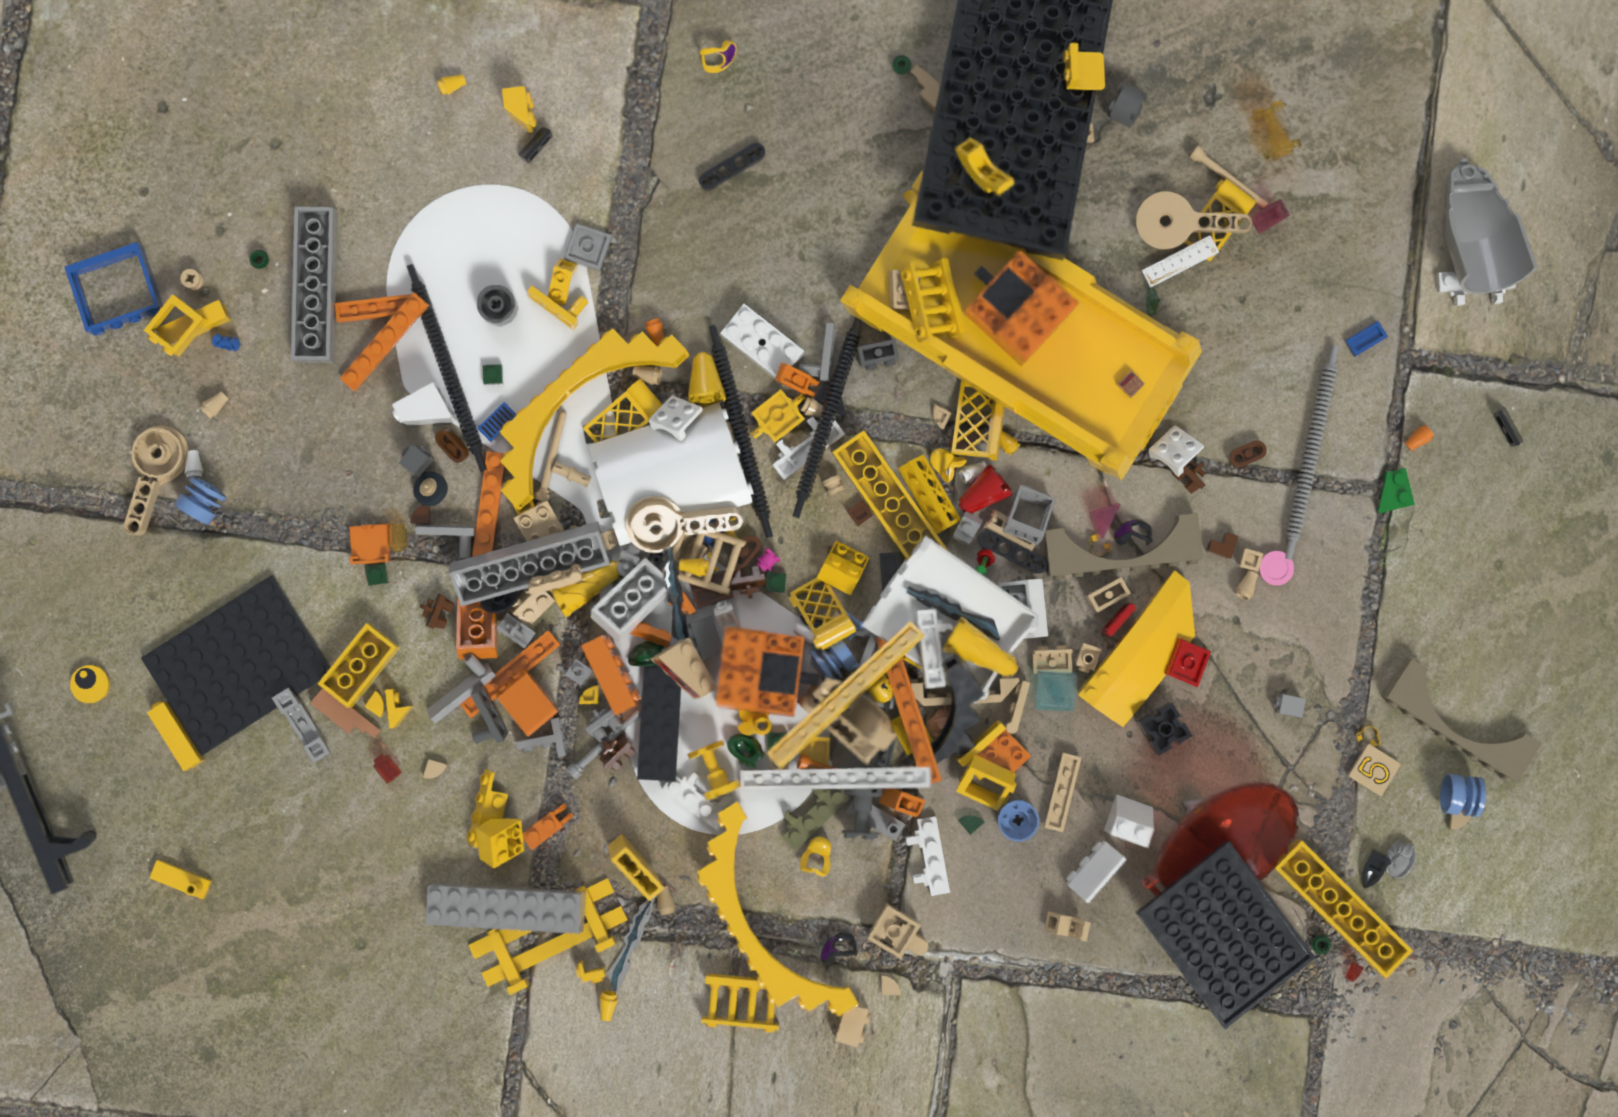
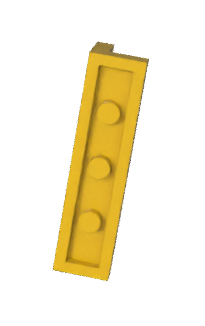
M924 454L898 468L936 534L961 521L960 516ZM920 461L924 470H921L916 462ZM928 479L932 481L933 487L927 482ZM937 495L941 497L943 503L938 501ZM947 512L951 514L953 521L950 522Z

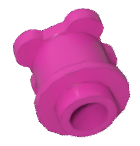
M767 547L764 554L760 558H756L759 561L757 565L763 571L767 569L771 571V567L776 562L779 563L781 561Z

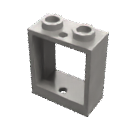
M1020 485L1015 491L1002 531L1038 545L1044 537L1056 498L1051 497L1048 493L1035 491L1030 486ZM1020 498L1045 508L1038 529L1013 519Z

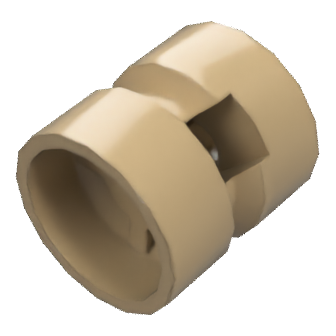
M811 685L807 689L808 693L803 694L797 700V703L808 713H811L820 701L813 695L820 687L819 685Z

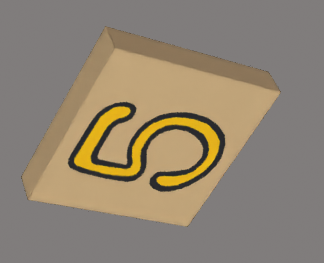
M1367 743L1347 776L1381 797L1401 764Z

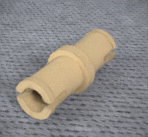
M558 461L555 462V466L552 469L553 473L567 478V481L571 482L572 480L586 488L592 478L577 471V468L568 467Z

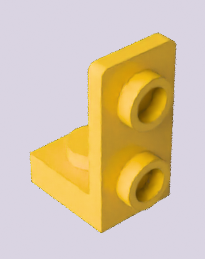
M560 258L554 265L548 298L555 303L563 306L566 304L571 279L577 271V263Z

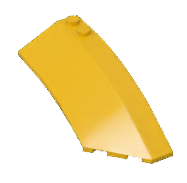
M1175 570L1170 574L1121 639L1078 690V695L1122 727L1126 725L1166 676L1165 671L1177 639L1180 638L1191 642L1195 637L1190 582Z

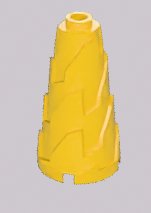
M611 560L610 565L582 572L580 582L550 590L565 618L589 602L609 584L620 578L617 570L618 560L615 562Z
M961 617L958 620L959 624L955 625L946 640L942 651L952 655L958 653L961 659L972 662L980 667L988 668L1004 677L1005 675L1007 677L1009 675L1013 676L1019 667L1016 665L1017 661L1015 658L1002 650L994 641L970 624L965 618Z

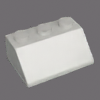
M1043 579L998 583V587L1009 590V594L1040 615L1036 622L1038 627L1025 638L1048 636Z
M1104 840L1097 842L1092 848V854L1089 857L1085 856L1080 861L1078 870L1076 872L1073 870L1066 878L1068 881L1065 884L1087 903L1092 900L1127 860Z

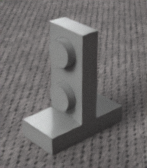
M561 717L551 719L554 734L516 742L517 750L522 749L523 752L533 751L534 746L541 745L542 748L552 747L553 742H555L558 757L568 755Z

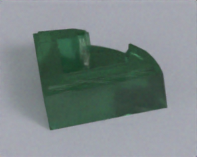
M1148 288L1146 309L1148 315L1155 314L1160 301L1155 288Z
M972 815L963 816L958 819L970 835L985 823L981 818Z

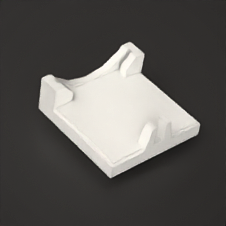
M671 396L649 419L652 430H666L682 441L686 437L684 430L703 410L701 406Z
M1174 425L1149 448V457L1164 462L1179 477L1184 472L1183 467L1204 448V445Z

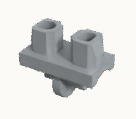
M630 544L626 552L621 551L617 567L619 575L626 577L639 564L640 548Z
M509 613L505 615L496 628L523 648L527 647L536 634L535 631Z
M595 708L593 710L595 716L590 719L592 724L586 728V731L599 742H603L608 738L605 732L606 728L610 726L613 731H618L623 727L620 720L622 716L620 714L615 716L612 709L607 711L604 708L599 712Z

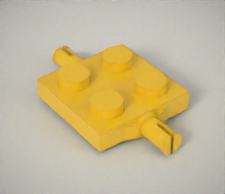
M779 390L751 413L757 420L759 427L750 434L756 439L762 433H765L776 443L805 420L797 406L806 398L800 393L792 400L782 390Z

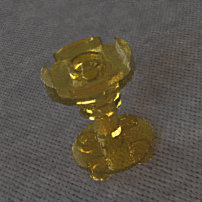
M1282 100L1273 102L1271 107L1267 109L1261 107L1254 110L1252 117H1250V121L1264 118L1270 134L1267 135L1271 149L1263 153L1266 162L1270 160V157L1276 160L1293 153V148L1296 146L1298 150L1303 147L1300 139L1290 141L1285 128H1280L1275 113L1287 106Z

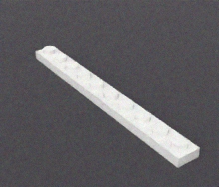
M931 767L740 771L741 790L931 787Z

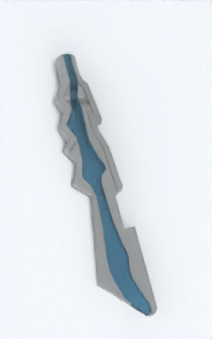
M656 896L650 901L647 899L639 906V912L633 916V923L629 924L630 932L623 937L626 946L607 972L615 992L619 990L631 963L627 961L633 949L638 948L644 932V925L646 922H649Z

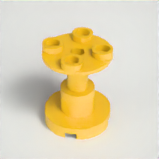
M723 740L711 743L687 754L689 759L700 755L704 759L709 772L706 777L711 787V790L703 793L706 801L741 787L739 779L729 782L724 768H719L712 751L723 746Z

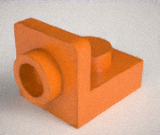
M678 592L671 595L673 603H676ZM682 592L684 600L681 603L682 611L684 614L689 613V615L696 613L697 610L685 592Z

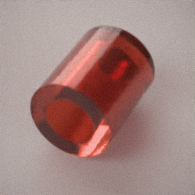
M381 754L374 760L373 768L386 784H389L402 774V771L388 754L386 756Z

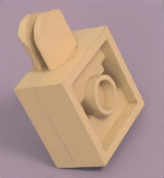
M888 903L885 904L867 934L868 940L900 959L906 950L917 956L924 955L928 950L927 940L917 934L921 926L920 922Z

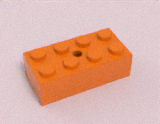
M601 635L581 645L614 715L622 714L640 705L641 695L637 689L634 690L631 684L633 682L632 676L629 672H625L623 668L625 662L620 654L617 655L614 649L617 646L613 638H609L608 635Z

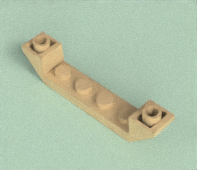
M1014 675L1003 676V678L998 679L999 694H996V690L990 691L985 700L981 699L977 703L1002 702L1019 683V678H1014ZM909 679L916 700L923 706L951 705V693H946V697H938V693L927 694V698H924L923 683H918V679Z

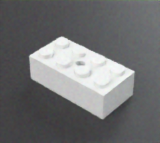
M745 304L741 306L720 333L724 340L774 379L781 362L794 367L804 355L803 349ZM760 340H765L766 344L764 346H760L758 342Z
M644 558L592 608L591 618L620 643L668 596V591L665 588V575L649 560ZM668 578V581H669V583H670V585H671V592H672L673 583H672V581Z

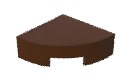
M422 505L418 507L411 516L410 524H430V506Z

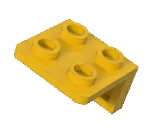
M1070 43L1063 54V61L1066 67L1064 71L1066 89L1103 90L1105 87L1104 55L1100 52H1078V43Z

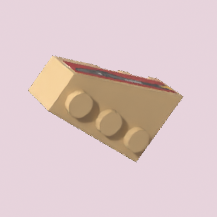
M690 638L679 640L650 658L693 699L702 698L717 688Z

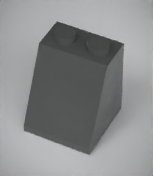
M836 737V747L831 755V766L841 769L890 768L896 741H892L886 750L879 749L871 760L865 763Z

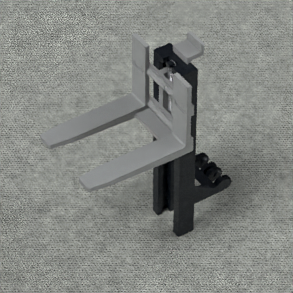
M10 701L4 704L7 711L0 713V791L7 787L51 895L67 889V884L73 882L64 856L83 850L86 847L88 848L97 838V833L94 830L85 831L78 839L54 836L20 753L19 746L12 734L11 726L5 717L16 712L13 703Z

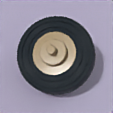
M431 471L418 477L413 487L415 498L425 506L439 504L445 498L448 491L445 478L439 473Z

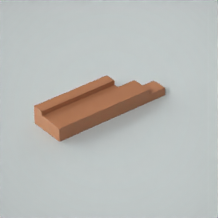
M323 688L310 702L312 706L349 735L355 727L363 734L367 732L374 739L381 732L357 711L344 706Z

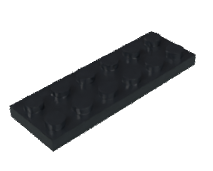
M659 665L644 667L637 780L676 782L681 687L676 684L677 682L670 675L663 672Z

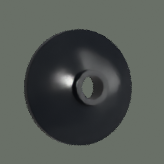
M515 591L480 601L481 607L488 613L506 611L515 604L518 592Z

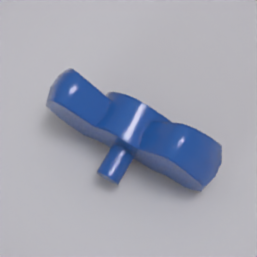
M219 333L214 334L211 340L215 347L233 350L234 352L239 350L241 342L237 337H223Z

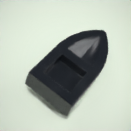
M1372 850L1362 872L1363 888H1369L1381 879L1391 860L1390 857Z

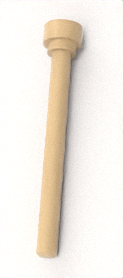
M1200 145L1189 156L1193 161L1203 162L1222 178L1230 180L1257 201L1256 204L1260 207L1265 208L1268 205L1267 201L1206 156L1205 149Z
M559 412L541 486L535 492L534 500L549 501L550 495H548L549 491L547 490L567 416L565 412Z

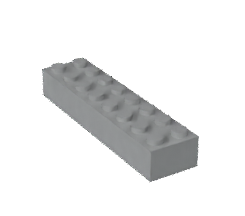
M294 207L291 360L296 363H335L336 313L334 303H336L338 211L333 207Z
M599 522L452 562L450 563L449 575L461 606L528 588L529 580L532 578L547 576L554 571L568 570L573 564H579L582 572L610 565V554Z
M433 883L428 885L426 925L579 934L584 931L586 892Z

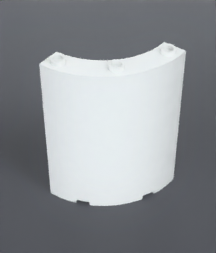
M720 403L703 407V411L684 430L686 437L682 441L666 430H652L649 425L588 445L608 512L612 511L610 514L613 522L612 525L620 546L631 543L625 528L628 511L637 501L646 497L660 496L674 502L680 510L686 512L723 507L737 508L752 503L750 495L754 493L751 484L746 483L737 456L740 450L737 442L733 443L725 421L729 418L726 409H721ZM654 524L651 526V529H657L660 525Z
M925 536L912 551V556L905 560L879 596L881 597L876 606L872 607L862 624L863 627L886 643L910 621L917 627L915 612L931 609L917 601L915 597L907 594L906 590L942 605L949 613H957L981 628L989 630L1000 640L988 638L994 641L1002 650L1013 656L1011 653L1029 633L1032 634L1038 627L1036 622L1040 615ZM908 586L917 590H927L931 594H939L942 598H947L950 603L960 604L961 610L964 612L992 619L995 621L997 630L991 624L963 614L957 607L943 603L938 597L930 598L926 595H919L909 590ZM936 609L937 620H941V624L952 623V628L959 624L958 620L955 621ZM950 633L941 634L940 638L941 653L944 661L954 656L942 651ZM918 642L905 656L922 667L920 645ZM963 660L980 683L985 693L981 699L985 700L990 693L988 689L997 673ZM945 676V683L950 686L949 679Z

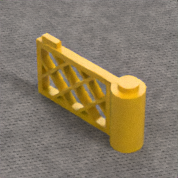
M1227 178L1225 181L1221 179L1214 187L1217 191L1200 213H1205L1207 209H1209V213H1212L1211 204L1216 199L1222 204V212L1215 213L1247 215L1257 201ZM1223 218L1224 225H1219V227L1226 228L1229 224H1227V220ZM1198 232L1199 241L1202 240L1201 232ZM1212 233V239L1215 245L1216 242H1220L1217 246L1218 251L1224 245V243L1227 241V239L1231 236L1232 233H1225V237L1223 239L1216 240L1215 234ZM1189 240L1184 242L1187 246L1194 244ZM1212 256V257H1210V258H1208V259H1206V260H1207L1208 262H1210V261L1213 259L1214 256Z
M639 379L585 425L583 429L597 443L599 440L596 437L601 438V441H603L604 438L617 436L618 426H629L628 432L631 431L632 427H636L634 430L643 428L663 404L643 380ZM626 397L631 402L630 411L620 410V402ZM609 411L617 412L616 423L605 422L606 414ZM619 412L630 413L629 424L619 423ZM633 413L641 414L645 419L640 425H632ZM594 424H602L601 435H594L589 428ZM605 424L615 425V436H604Z
M815 578L790 592L789 600L793 607L798 606L815 636L812 640L817 649L821 647L824 650L856 632V629L829 584L824 582L825 585L822 591L814 590L817 584L823 582ZM803 592L808 593L806 600H800L796 597ZM812 594L820 595L818 602L810 601ZM825 596L832 597L830 604L822 603ZM808 605L816 607L813 614L806 613ZM820 607L828 609L826 616L818 615ZM832 610H839L842 613L835 618L830 617ZM816 619L824 620L821 626L816 629L813 625Z

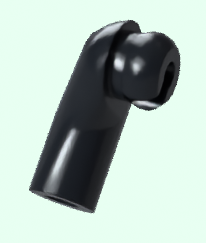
M650 552L647 560L653 565L659 564L663 559L661 558L663 554L662 552Z

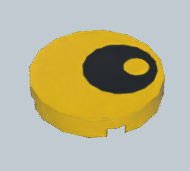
M85 665L73 673L70 680V689L77 700L83 703H96L108 694L110 678L103 668L96 665Z

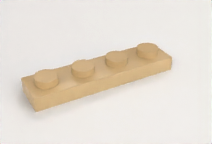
M1062 752L1044 828L1060 832L1064 831L1082 757Z

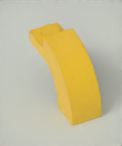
M969 138L956 148L958 157L966 171L987 193L993 191L1000 195L1014 184L1012 177L1003 173L991 163L982 144Z

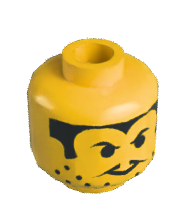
M882 675L866 690L874 702L885 703L893 697V688L886 675Z

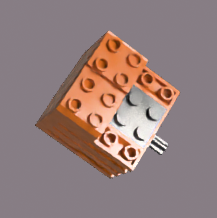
M1019 251L996 277L982 265L977 269L974 275L987 287L969 305L965 316L1022 367L1080 302L1051 276L1046 275L1025 254Z
M726 626L716 706L723 709L794 717L798 683L818 686L819 674L800 672L804 637Z

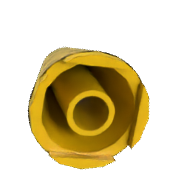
M707 352L697 353L692 363L688 402L697 403L701 407L720 403L722 399L725 402L726 394L713 357Z

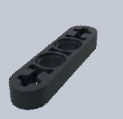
M759 143L751 144L704 172L699 178L701 188L705 191H711L763 160L765 157L763 145ZM754 148H756V150H761L760 156H751L752 161L749 162V159L745 153L748 152V155L750 156L751 154H753ZM742 157L746 160L743 167L735 165L737 158ZM727 167L730 171L729 175L726 177L720 176V168ZM713 172H716L719 181L717 182L715 178L711 181L710 186L708 184L704 185V178L711 179L714 177Z
M984 531L979 535L978 543L981 547L989 549L993 553L1033 573L1040 574L1047 569V561L1042 556L991 531ZM987 535H990V539L994 542L996 541V538L1000 540L996 544L995 550L992 549V546L994 544H984V540L982 539L983 536L986 537ZM1001 543L1009 545L1008 553L1003 554L999 551ZM1019 551H1023L1027 555L1024 562H1019L1016 559V554ZM1031 555L1034 556L1033 561H1042L1043 569L1039 568L1036 570V566L1032 563L1029 566L1026 565Z

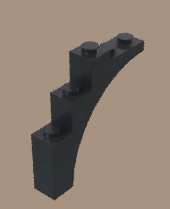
M958 653L941 663L950 682L952 700L946 723L937 738L930 744L936 763L950 757L955 752L960 757L976 747L967 729L975 726L980 719L971 704L980 700L985 693Z

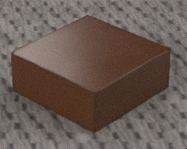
M863 500L846 511L857 527L873 516Z

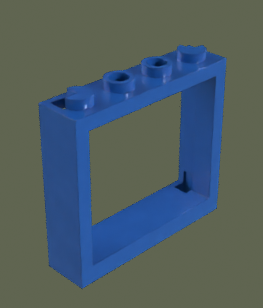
M138 242L64 267L85 331L92 335L94 334V336L104 334L105 330L110 328L119 329L128 322H139L145 316L154 317L163 307L144 247ZM138 255L154 305L95 324L79 275Z

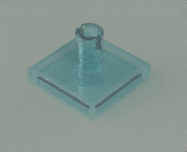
M1038 671L1036 710L1074 711L1077 673Z

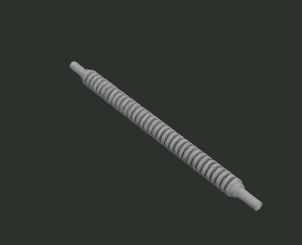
M1331 345L1328 363H1325V367L1322 368L1324 372H1321L1320 386H1318L1320 391H1317L1319 396H1316V400L1319 401H1315L1316 406H1314L1313 409L1315 410L1312 413L1314 414L1312 415L1313 420L1310 422L1313 425L1309 427L1312 430L1308 431L1312 435L1307 436L1311 440H1306L1305 448L1307 449L1304 450L1306 454H1303V458L1306 459H1302V463L1305 464H1301V467L1304 469H1300V472L1303 474L1298 476L1300 478L1296 486L1299 488L1295 490L1298 493L1294 494L1298 498L1293 499L1297 503L1292 504L1296 508H1291V511L1295 513H1290V516L1293 518H1289L1291 522H1288V526L1291 527H1287V531L1290 532H1286L1288 544L1285 559L1292 560L1295 544L1301 538V535L1298 533H1302V530L1299 528L1303 529L1301 524L1305 522L1302 519H1305L1306 516L1302 514L1307 513L1303 509H1307L1308 506L1304 504H1309V501L1305 499H1310V496L1307 494H1311L1309 490L1312 489V486L1310 485H1313L1311 480H1314V476L1311 475H1315V471L1312 470H1316V466L1313 465L1318 463L1314 460L1319 458L1317 457L1320 454L1318 451L1321 449L1319 446L1322 445V442L1319 441L1323 440V437L1320 436H1324V433L1321 431H1325V428L1322 426H1326V417H1328L1326 412H1329L1327 407H1330L1328 402H1331V398L1328 397L1333 395L1334 389L1332 388L1335 386L1333 383L1336 381L1334 378L1337 377L1335 373L1338 372L1335 363L1339 346Z

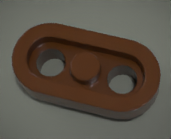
M444 428L436 433L435 440L437 445L453 462L460 463L468 458V448L452 430Z
M1253 441L1231 451L1228 458L1229 463L1233 467L1241 468L1262 459L1266 455L1267 449L1263 442ZM1254 447L1258 449V454L1253 453ZM1236 455H1239L1241 457L1240 462H1237L1235 460Z
M747 536L743 539L746 541L744 547H741L739 553L743 560L740 564L736 563L735 569L745 568L759 552L761 543L757 537ZM749 542H753L755 544V547L753 549L748 548Z

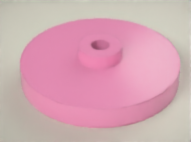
M1272 551L1263 556L1259 573L1266 583L1282 585L1291 579L1294 573V564L1292 560L1285 559L1286 553Z

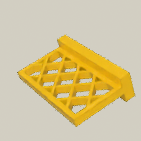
M961 381L951 453L954 455L987 457L990 460L998 461L1005 407L991 398L987 400L977 389H975L976 393L968 398L964 393L965 387L972 386ZM980 395L985 402L976 408L971 400ZM969 403L974 410L965 415L962 412V407ZM988 405L992 412L984 417L979 410ZM978 413L982 420L973 425L969 418ZM967 421L972 428L963 434L959 426ZM986 423L989 426V431L982 435L977 428ZM975 431L980 438L971 443L966 436ZM963 438L969 444L964 450L956 449L957 443ZM983 440L987 445L986 452L977 451L974 446Z

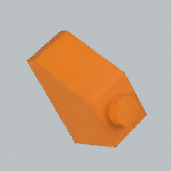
M884 788L879 803L896 811L919 818L925 800L897 788Z

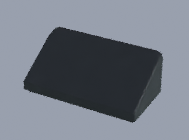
M541 127L518 154L519 157L527 164H530L553 137L551 131Z
M1503 408L1495 412L1493 416L1510 447L1520 445L1523 442V438L1507 409Z

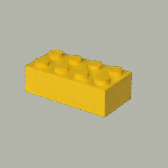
M366 623L319 681L318 685L344 706L352 708L401 647L373 624Z

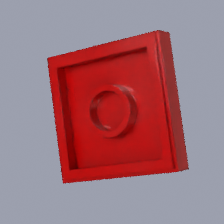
M1133 603L1124 604L1101 630V633L1105 637H1111L1137 607Z
M1178 638L1165 674L1198 687L1211 651Z

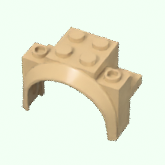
M826 678L813 694L820 700L815 708L843 682ZM865 694L860 695L826 727L865 763H868L879 749L886 750L897 736L891 730L890 720L886 713Z

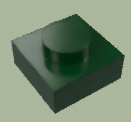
M483 365V384H504L503 365Z
M386 564L366 566L368 586L388 583Z
M767 572L766 591L785 593L786 574Z
M769 732L768 751L787 735V732Z

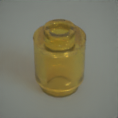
M390 524L387 530L388 548H392V552L404 551V548L408 547L405 524Z

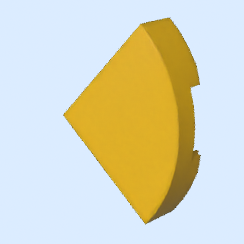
M599 685L587 688L582 693L579 704H599Z
M375 691L364 707L380 718L384 713V701L382 695Z

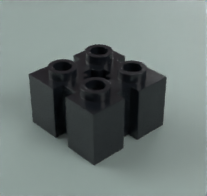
M1168 702L1156 709L1157 715L1147 714L1136 721L1143 735H1150L1151 740L1148 743L1155 755L1158 756L1172 749V742L1180 744L1192 737L1186 724L1178 722L1177 718L1180 717V714L1172 702ZM1162 725H1167L1166 733L1160 731Z

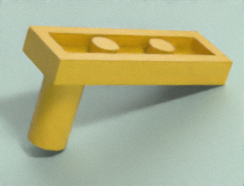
M531 286L527 290V296L572 330L578 325V315L589 303L586 298L580 295L568 311H566L535 287Z
M997 720L973 741L976 747L960 757H955V759L962 767L968 766L973 755L979 754L1006 729L1005 726ZM975 773V776L979 780L984 778L983 776Z
M159 859L156 860L149 877L152 880L202 900L205 899L212 880Z

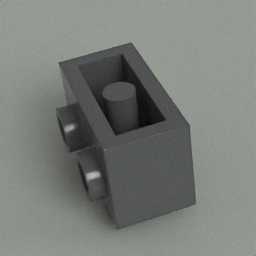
M895 339L857 348L861 369L866 368V371L876 369L877 365L884 364L885 367L896 364L895 361L899 360Z
M412 445L404 450L402 453L403 458L399 464L413 475L420 477L431 466L434 459L430 457L432 453L425 447Z
M712 616L688 623V628H686L688 637L693 639L694 647L701 660L723 652Z

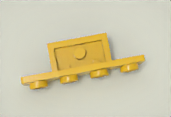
M484 769L480 776L481 785L475 797V811L472 812V824L466 837L467 844L475 848L478 847L476 827L490 819H503L508 797L507 793L491 791L495 772L489 769Z

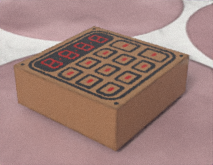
M1130 371L1117 386L1132 398L1145 383Z

